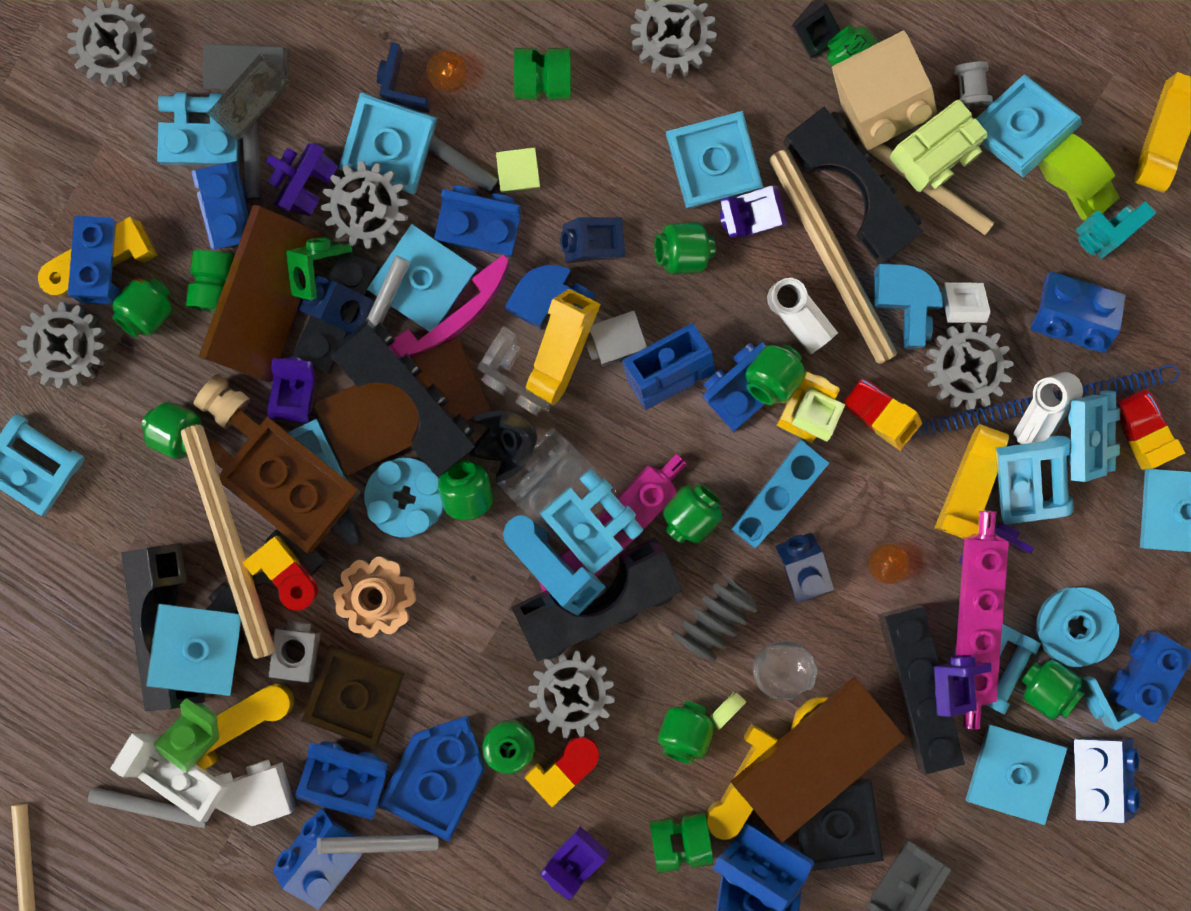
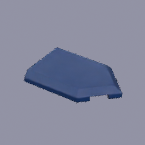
M468 716L413 734L378 807L450 841L485 770Z

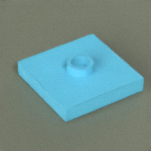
M1025 74L975 118L987 131V138L981 145L1023 178L1082 125L1081 117Z
M361 92L339 169L343 170V166L349 165L356 172L358 171V162L365 161L368 171H371L374 164L379 163L382 164L381 174L383 176L389 171L396 173L392 181L393 185L404 184L406 187L403 190L404 192L415 194L438 117Z
M743 111L666 131L667 142L686 210L718 202L726 197H736L763 189Z
M411 224L367 290L377 296L395 256L410 261V264L391 303V307L430 332L443 322L478 269Z
M1145 469L1140 548L1191 552V472Z
M158 604L146 686L230 696L241 624L240 615Z
M987 724L965 800L979 806L1045 825L1067 748Z

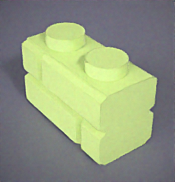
M956 100L899 143L891 153L890 160L901 173L906 175V179L916 191L921 192L930 184L934 189H937L953 176L954 173L950 170L953 166L960 162L965 167L983 152L979 146L987 138V131L976 119L972 118L971 112L960 100Z

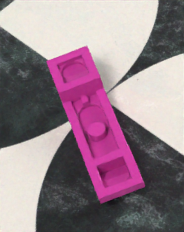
M502 255L472 278L473 283L480 291L478 295L419 341L409 329L405 330L395 338L396 341L392 344L401 356L408 353L414 358L453 340L468 329L485 312L500 291L510 268L506 257Z

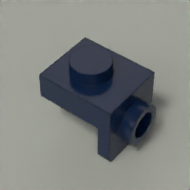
M812 533L793 536L786 542L776 546L777 554L783 563L793 597L797 604L834 590L823 551Z

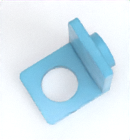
M1089 676L1081 678L1089 694L1085 698V702L1090 712L1096 719L1101 718L1106 727L1117 730L1141 718L1140 715L1128 709L1114 714L1097 680Z

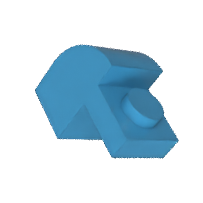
M879 264L874 269L873 308L904 310L903 349L919 350L925 347V341L931 340L933 331L932 316H926L927 311H937L943 307L942 295L938 285L929 274L919 268L909 265Z

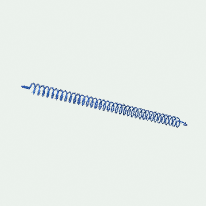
M1166 365L1162 366L1159 369V371L1156 368H1154L1152 370V373L1149 370H1146L1145 374L1139 372L1137 376L1134 373H1132L1130 375V378L1129 376L1124 375L1123 379L1117 377L1116 380L1110 378L1108 382L1102 380L1101 385L1099 382L1096 381L1094 385L1088 383L1086 387L1084 385L1082 386L1086 391V396H1089L1088 385L1092 387L1093 394L1097 395L1095 391V384L1097 383L1100 386V390L1103 391L1102 384L1103 382H1105L1108 386V391H1111L1110 380H1112L1115 384L1116 393L1119 394V389L1117 386V379L1119 378L1122 382L1123 391L1126 393V386L1124 383L1125 377L1129 379L1131 391H1133L1134 387L1131 381L1132 375H1134L1137 379L1138 389H1141L1139 374L1143 375L1146 388H1148V381L1146 378L1147 372L1151 374L1153 386H1155L1156 382L1153 376L1154 370L1158 372L1159 382L1161 385L1163 384V379L1160 374L1162 368L1173 367L1176 369L1177 377L1169 382H1174L1178 379L1179 371L1176 366ZM1058 390L1057 394L1053 391L1054 395L1058 400L1059 392H1062V390ZM1030 396L1028 398V401L1025 398H1022L1021 402L1015 399L1013 404L1010 401H1008L1006 403V406L1003 403H1000L999 408L995 404H993L991 409L990 407L986 406L984 411L979 407L977 413L975 410L972 409L970 411V415L967 411H964L962 416L960 413L957 412L955 418L952 414H949L948 420L945 416H942L940 421L937 417H935L933 423L930 419H927L926 425L923 421L922 424L924 425L927 436L929 437V421L932 425L934 435H936L935 419H937L941 428V432L944 433L942 426V419L944 418L948 425L949 432H951L950 416L954 420L956 430H958L957 414L960 416L962 420L963 428H966L964 423V413H966L970 420L971 427H973L971 413L972 411L975 413L979 425V409L982 411L985 423L987 424L988 422L986 418V408L989 409L992 415V421L995 422L993 415L994 406L997 408L999 418L1002 421L1000 410L1001 405L1004 406L1007 418L1009 419L1008 403L1011 404L1014 416L1017 417L1015 410V402H1018L1021 408V414L1024 415L1022 402L1023 400H1025L1027 406L1029 407L1030 398L1033 399V397ZM919 427V428H918V433H919L920 438H922V436H921V429H920V427Z

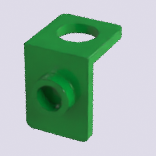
M313 238L306 241L305 247L286 250L291 294L307 300L317 299L313 260L352 252V245L330 241L329 238ZM299 268L302 269L305 275V288L302 287L299 281Z

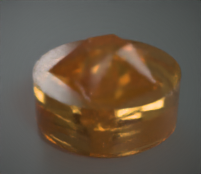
M444 50L434 54L428 61L427 76L435 89L450 93L462 87L467 77V69L460 55L453 51Z
M882 544L876 547L868 559V568L871 575L877 581L886 584H894L901 581L907 575L910 567L907 553L901 547L894 544Z

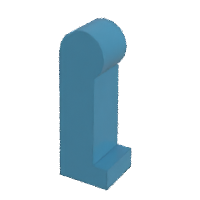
M802 440L796 442L789 451L790 453L731 529L754 549L770 531L772 532L829 465V462Z
M519 515L508 521L503 532L504 541L563 608L578 616L605 588L603 583L595 575L582 567L575 572L547 542L548 538L545 529L527 516Z

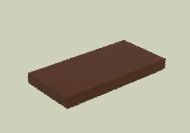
M253 205L199 357L271 383L274 377L271 368L272 360L274 358L280 359L301 301V298L291 294L286 250L305 247L307 240L323 238L324 234L261 206ZM299 268V281L302 287L305 288V275L302 269Z
M458 338L413 358L422 369L418 376L428 387L434 383L449 400L445 407L454 417L460 413L469 421L473 419L472 416L491 410ZM370 383L359 387L353 385L313 404L346 476L355 474L411 448V438L417 428L419 419L418 410L410 396L394 385L387 383Z
M854 676L730 782L779 840L784 842L901 743L905 737Z

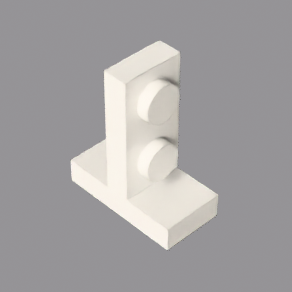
M132 733L110 769L122 778L140 779L199 822H207L228 786L196 764L185 773L155 751L154 743L162 735Z

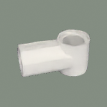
M784 278L769 289L767 301L770 309L781 317L810 355L838 334L836 329L809 297L804 284L799 280ZM787 286L795 291L797 301L792 308L783 307L779 303L777 294L781 287Z
M1061 372L1044 378L1035 385L1033 400L1013 433L1017 438V442L1020 444L1046 441L1049 437L1055 436L1071 408V400L1082 398L1083 386L1074 374ZM1054 384L1058 385L1062 390V401H1059L1053 393Z

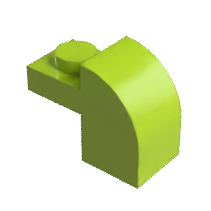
M1073 133L1038 164L1046 181L1067 193L1078 215L1084 221L1097 210L1103 214L1120 198L1111 182L1115 174L1108 163L1090 144Z

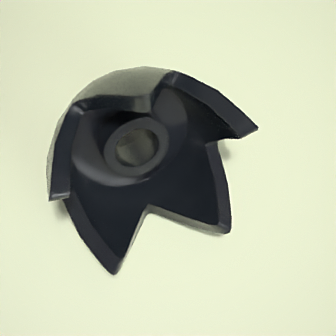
M502 410L487 411L472 416L476 423L488 427V429L475 443V447L471 449L470 455L482 459L501 461L500 468L496 474V483L513 477L521 471L531 459L537 443V433L533 424L521 415Z

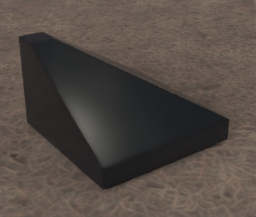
M820 0L812 1L792 24L811 59L828 47V42L841 31L828 5Z
M349 507L331 530L352 546L360 545L363 538Z

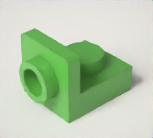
M186 698L180 704L182 715L154 743L155 751L185 773L219 739L217 717L214 712L206 705L201 703L196 705Z

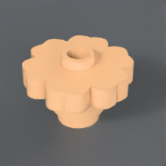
M382 556L374 558L370 564L364 560H357L350 568L345 569L341 573V581L344 586L338 588L334 592L333 597L336 603L337 615L349 618V629L352 632L361 633L367 638H372L380 630L386 634H393L400 626L408 622L409 612L406 608L416 602L414 581L410 577L401 576V565L398 562L389 561ZM373 589L380 590L383 600L380 604H374L369 599V594Z

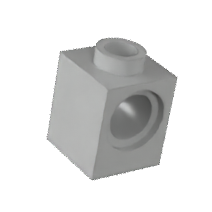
M635 311L592 325L590 330L591 336L587 337L585 342L591 361L599 358L602 367L621 361L647 347Z
M287 621V627L275 629L273 640L275 652L271 655L269 677L308 683L314 680L321 632L310 631V623ZM291 639L298 640L304 645L305 655L301 661H294L287 655L286 647Z

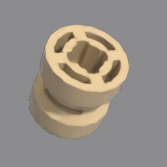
M216 374L200 390L194 400V405L203 412L209 411L215 416V422L224 429H227L232 425L228 422L238 409L244 412L250 402V398L241 391L232 390L229 387V381L220 374Z

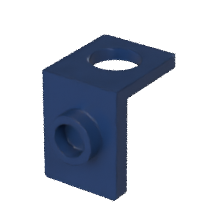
M391 42L387 61L381 60L377 72V83L381 84L379 95L385 100L429 113L431 106L428 99L395 92L403 51L400 44Z
M315 275L317 299L307 300L301 298L297 309L351 334L367 320L374 300L337 282ZM355 300L359 306L358 316L351 322H344L340 315L341 307L346 301Z

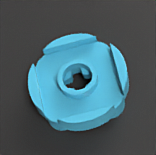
M398 458L381 464L372 473L365 488L364 501L369 519L380 530L396 537H412L425 532L438 521L444 509L437 488L439 477L425 463L416 459ZM404 486H408L411 488L410 494L416 496V501L414 504H407L405 509H401L398 507L399 501L394 499V494L396 491L401 492Z
M1065 587L1049 596L1042 604L1037 615L1035 635L1044 651L1052 659L1067 666L1083 667L1098 663L1109 656L1119 638V624H1117L1114 613L1115 609L1112 603L1104 595L1090 588ZM1079 616H1082L1084 618L1083 626L1087 628V631L1084 635L1077 633L1073 638L1069 634L1071 628L1068 626V623L1071 619L1076 620Z

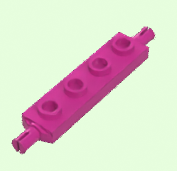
M677 454L661 470L647 465L617 496V499L624 507L629 505L636 513L634 519L643 530L677 493L671 481L688 466ZM606 509L597 516V519L603 526L612 518ZM623 529L613 536L623 550L634 540H631ZM569 547L560 554L575 572L581 567L589 572ZM620 551L614 558H612L594 575L598 577L622 551ZM538 580L541 589L543 591L547 590Z
M979 510L978 534L964 538L956 655H975L976 662H988L992 666V672L974 675L977 710L964 713L963 727L968 729H980L981 705H987L997 700L1009 541L995 536L997 512L989 510Z

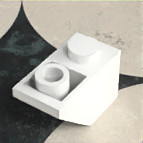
M268 759L247 766L248 774L233 778L231 772L215 777L228 786L215 808L250 826L291 814L297 808L282 762L271 766Z

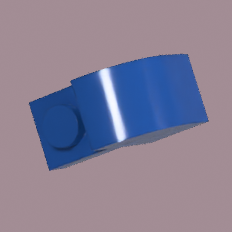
M545 265L531 270L522 277L505 305V309L507 312L541 330L550 315L548 311L554 297L567 289H571L590 299H593L595 294L574 283L572 288L566 286L571 277L570 269L558 265ZM572 304L580 309H583L580 305Z

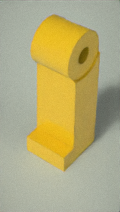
M1177 72L1165 81L1138 160L1139 164L1134 183L1162 193L1170 186L1191 132V76Z
M128 217L116 224L113 267L132 256L143 263L158 256L139 220ZM71 249L53 258L41 267L38 273V282L44 292L60 298L70 297L68 295Z
M567 289L552 299L548 311L551 316L534 363V369L527 381V393L551 405H555L560 400L574 372L600 308V303L571 289ZM572 304L580 305L583 309H580Z
M982 424L976 427L934 527L935 529L962 539L978 534L979 510H985L998 473L996 448L1007 447L1009 439L1007 433Z
M272 684L217 715L219 739L201 757L196 765L203 770L220 761L215 749L264 720L277 721L289 714L294 706L292 691L283 684Z
M751 724L744 735V739L752 744V747L734 778L779 739ZM732 783L728 786L721 800L712 803L706 812L710 833L721 840L735 837L753 810Z

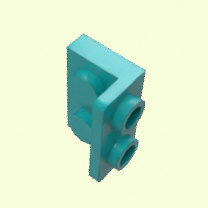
M1146 201L1135 210L1130 204L1127 205L1110 221L1097 210L1075 229L1080 235L1078 241L1089 254L1093 256L1097 254L1102 259L1121 245L1153 217L1156 212Z

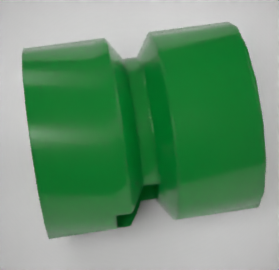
M515 48V100H537L541 94H545L548 100H571V48H548L545 54H541L537 48Z
M208 250L192 251L190 274L195 277V282L188 284L186 307L215 312L235 256L234 254Z
M705 812L685 815L680 823H676L672 818L649 821L657 874L679 871L683 863H687L691 869L713 865ZM682 834L684 851L673 853L670 836Z

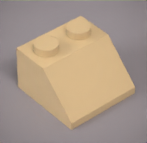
M904 30L832 66L845 123L867 151L937 115L931 83Z

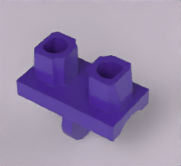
M314 142L312 144L307 143L294 168L291 165L298 153L292 149L287 148L280 160L269 155L266 164L275 170L268 183L279 188L285 175L288 176L273 204L274 206L283 211H290L291 209L294 212L311 216L320 198L302 188L310 175L322 183L328 184L331 180L330 177L334 175L338 168L331 159L322 154L324 148Z

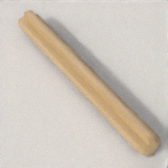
M783 149L770 157V164L876 362L881 364L897 355V351L792 154L788 149Z
M201 425L184 428L181 430V437L252 656L255 659L271 655L275 652V647L251 573L242 563L246 560L204 428Z

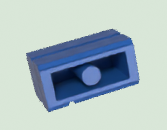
M237 161L192 170L195 188L200 190L197 196L211 250L239 244L250 213Z
M693 323L622 360L627 381L645 410L694 385L697 380L702 381L715 374L712 352Z

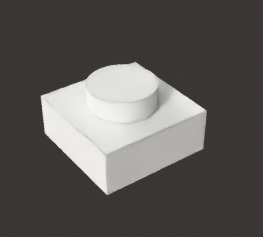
M944 283L941 294L948 323H987L990 308L984 283Z

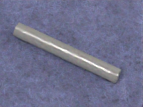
M395 256L367 317L375 326L379 322L383 323L410 264V261L403 257Z
M92 787L88 795V802L203 829L206 828L208 820L207 822H199L176 805Z
M435 834L323 837L317 840L318 854L437 851L439 841L438 836Z

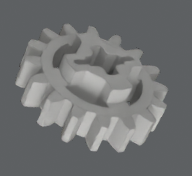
M97 0L98 10L94 12L86 6L82 8L86 18L83 21L73 18L72 22L79 29L77 33H67V38L76 44V46L68 50V54L71 57L79 59L74 65L76 69L81 73L87 71L86 77L93 83L97 82L101 77L102 84L107 88H111L114 79L122 87H126L127 76L132 75L139 81L141 75L138 69L141 66L150 69L152 66L146 59V55L157 52V49L148 43L149 40L156 37L155 32L151 28H145L150 21L144 14L137 16L138 10L132 4H128L123 10V4L119 0H113L111 8H108L102 0ZM110 19H119L117 23L105 22ZM91 32H92L91 42L88 44V40H89L90 34H91ZM105 33L114 38L117 44L116 48L120 52L119 55L113 49H110L109 40L106 38ZM137 42L135 52L132 55L133 44ZM108 63L119 64L118 67L114 68L104 67Z
M645 0L644 4L647 11L639 9L635 11L634 18L641 24L631 25L630 34L639 36V38L632 41V49H643L639 56V62L643 64L651 60L653 62L651 72L654 74L660 67L666 68L667 78L672 77L674 69H679L683 76H687L688 65L690 64L700 69L703 63L700 55L710 57L713 50L706 43L715 42L717 36L716 32L708 30L715 25V17H704L708 9L706 2L696 6L694 4L695 0H659L656 3L653 0ZM668 9H678L684 12H669ZM650 21H652L653 26L658 32L649 42L647 28ZM698 25L700 39L695 46L693 39L690 37V32ZM669 27L672 31H676L678 28L681 29L680 39H677L674 35L667 38V28ZM665 53L677 54L679 57L670 58L663 55Z
M365 161L358 162V171L356 172L349 165L343 166L345 177L341 178L337 175H332L330 178L336 185L334 190H323V193L331 198L330 203L321 206V210L331 211L332 217L325 222L326 225H338L339 229L335 235L337 239H341L347 234L350 235L349 245H352V247L356 246L360 239H363L365 248L373 247L374 238H377L382 245L388 243L386 233L389 231L394 235H398L400 230L395 225L396 221H407L408 216L400 212V207L410 204L409 200L400 199L399 193L406 188L405 185H393L392 181L396 173L389 171L383 176L381 174L382 164L375 163L371 171H368ZM365 178L361 188L353 192L345 190L351 182ZM381 184L390 195L391 205L385 204L380 194ZM367 195H370L369 202L375 205L374 210L366 211L363 216L362 208L357 205L358 199H365ZM340 205L346 206L351 216L349 224L342 216ZM377 218L387 220L380 228L366 232L371 221Z
M66 302L59 303L58 311L49 304L43 305L45 314L43 316L32 312L30 314L31 320L34 322L32 327L22 325L20 328L24 333L28 334L27 340L17 341V346L27 350V353L19 358L20 362L32 363L27 372L28 375L37 377L42 374L40 384L50 386L55 380L56 388L66 389L68 380L73 386H82V375L94 379L96 375L91 369L94 364L104 366L105 364L101 358L97 357L98 352L108 350V346L99 343L98 338L106 334L105 329L93 328L98 318L92 314L83 318L85 308L76 305L71 311L70 305ZM59 320L74 321L73 324L69 323L65 328H59L53 324ZM55 336L67 340L64 345L70 355L59 352L61 345ZM40 337H41V350L39 351V347H38V346H39V340H40ZM87 340V351L84 355V342ZM61 363H66L73 368L65 372L51 370L53 367L57 368Z
M970 323L962 325L961 333L954 326L946 329L949 339L940 335L937 336L934 342L939 349H929L926 352L929 358L934 359L933 364L924 367L925 372L934 374V378L927 383L928 387L938 385L941 388L936 397L939 400L947 396L952 397L950 401V407L952 408L958 407L964 401L967 410L975 409L977 399L983 407L990 405L989 394L997 398L1001 397L1004 393L998 386L999 383L1007 384L1012 379L1004 374V369L1014 366L1012 361L1003 359V355L1010 350L1009 346L999 348L996 343L1001 335L996 333L987 337L986 325L979 326L975 332H972ZM966 340L977 342L987 350L982 352L974 349ZM950 348L949 352L952 358L948 369L943 370V360ZM965 360L967 362L972 360L975 362L976 367L971 372H962L960 366L966 363ZM993 363V375L988 383L986 373L989 365ZM956 381L964 384L971 393L961 392L950 383Z
M575 650L573 659H567L564 652L558 656L559 662L554 663L551 659H544L547 670L543 672L542 670L535 669L533 675L540 682L539 684H531L528 687V691L537 694V698L531 700L529 706L532 708L540 707L541 712L536 717V721L541 722L547 718L550 721L548 726V732L550 733L557 726L562 727L563 738H568L570 729H576L578 735L584 737V726L588 724L594 730H598L599 724L596 718L598 716L609 718L610 716L608 710L604 708V704L614 703L615 701L614 696L606 694V690L614 686L613 680L603 681L602 676L607 671V667L604 665L595 669L593 667L595 656L593 655L586 662L580 660V650ZM563 668H578L572 676L561 678L554 674ZM590 676L594 678L598 686V700L588 693L586 684ZM573 684L578 685V694L583 699L580 701L573 699L570 703L565 702V693L561 690V687L564 686L570 689ZM545 687L555 695L557 704L553 712L545 700ZM583 710L589 713L581 719L566 720L568 714L574 711Z

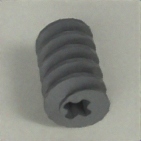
M724 573L722 575L728 585L726 587L717 583L712 585L718 597L716 599L705 595L702 597L707 610L703 611L697 608L691 610L697 622L692 623L686 620L681 622L687 634L683 636L675 632L672 633L674 638L701 660L706 659L715 662L717 656L712 647L723 650L728 647L722 635L726 634L731 637L738 635L732 623L737 622L746 625L748 620L743 610L746 609L754 613L759 610L753 598Z

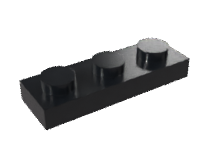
M350 252L339 254L328 279L366 297L369 292L367 288L376 277L380 267ZM355 300L346 301L340 310L342 320L344 322L355 320L359 313V306ZM310 316L292 357L310 361L313 367L330 374L335 364L331 357V350L344 340L349 333Z

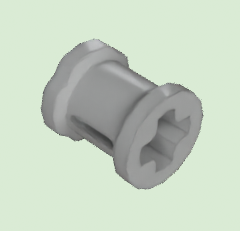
M988 62L963 63L954 67V74L958 76L959 100L967 109L985 107L993 103V97L988 95L986 72L989 71Z

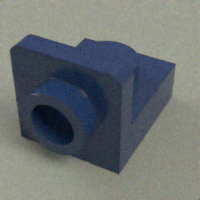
M579 217L563 224L560 245L565 253L566 263H576L581 260L621 259L625 257L622 217Z

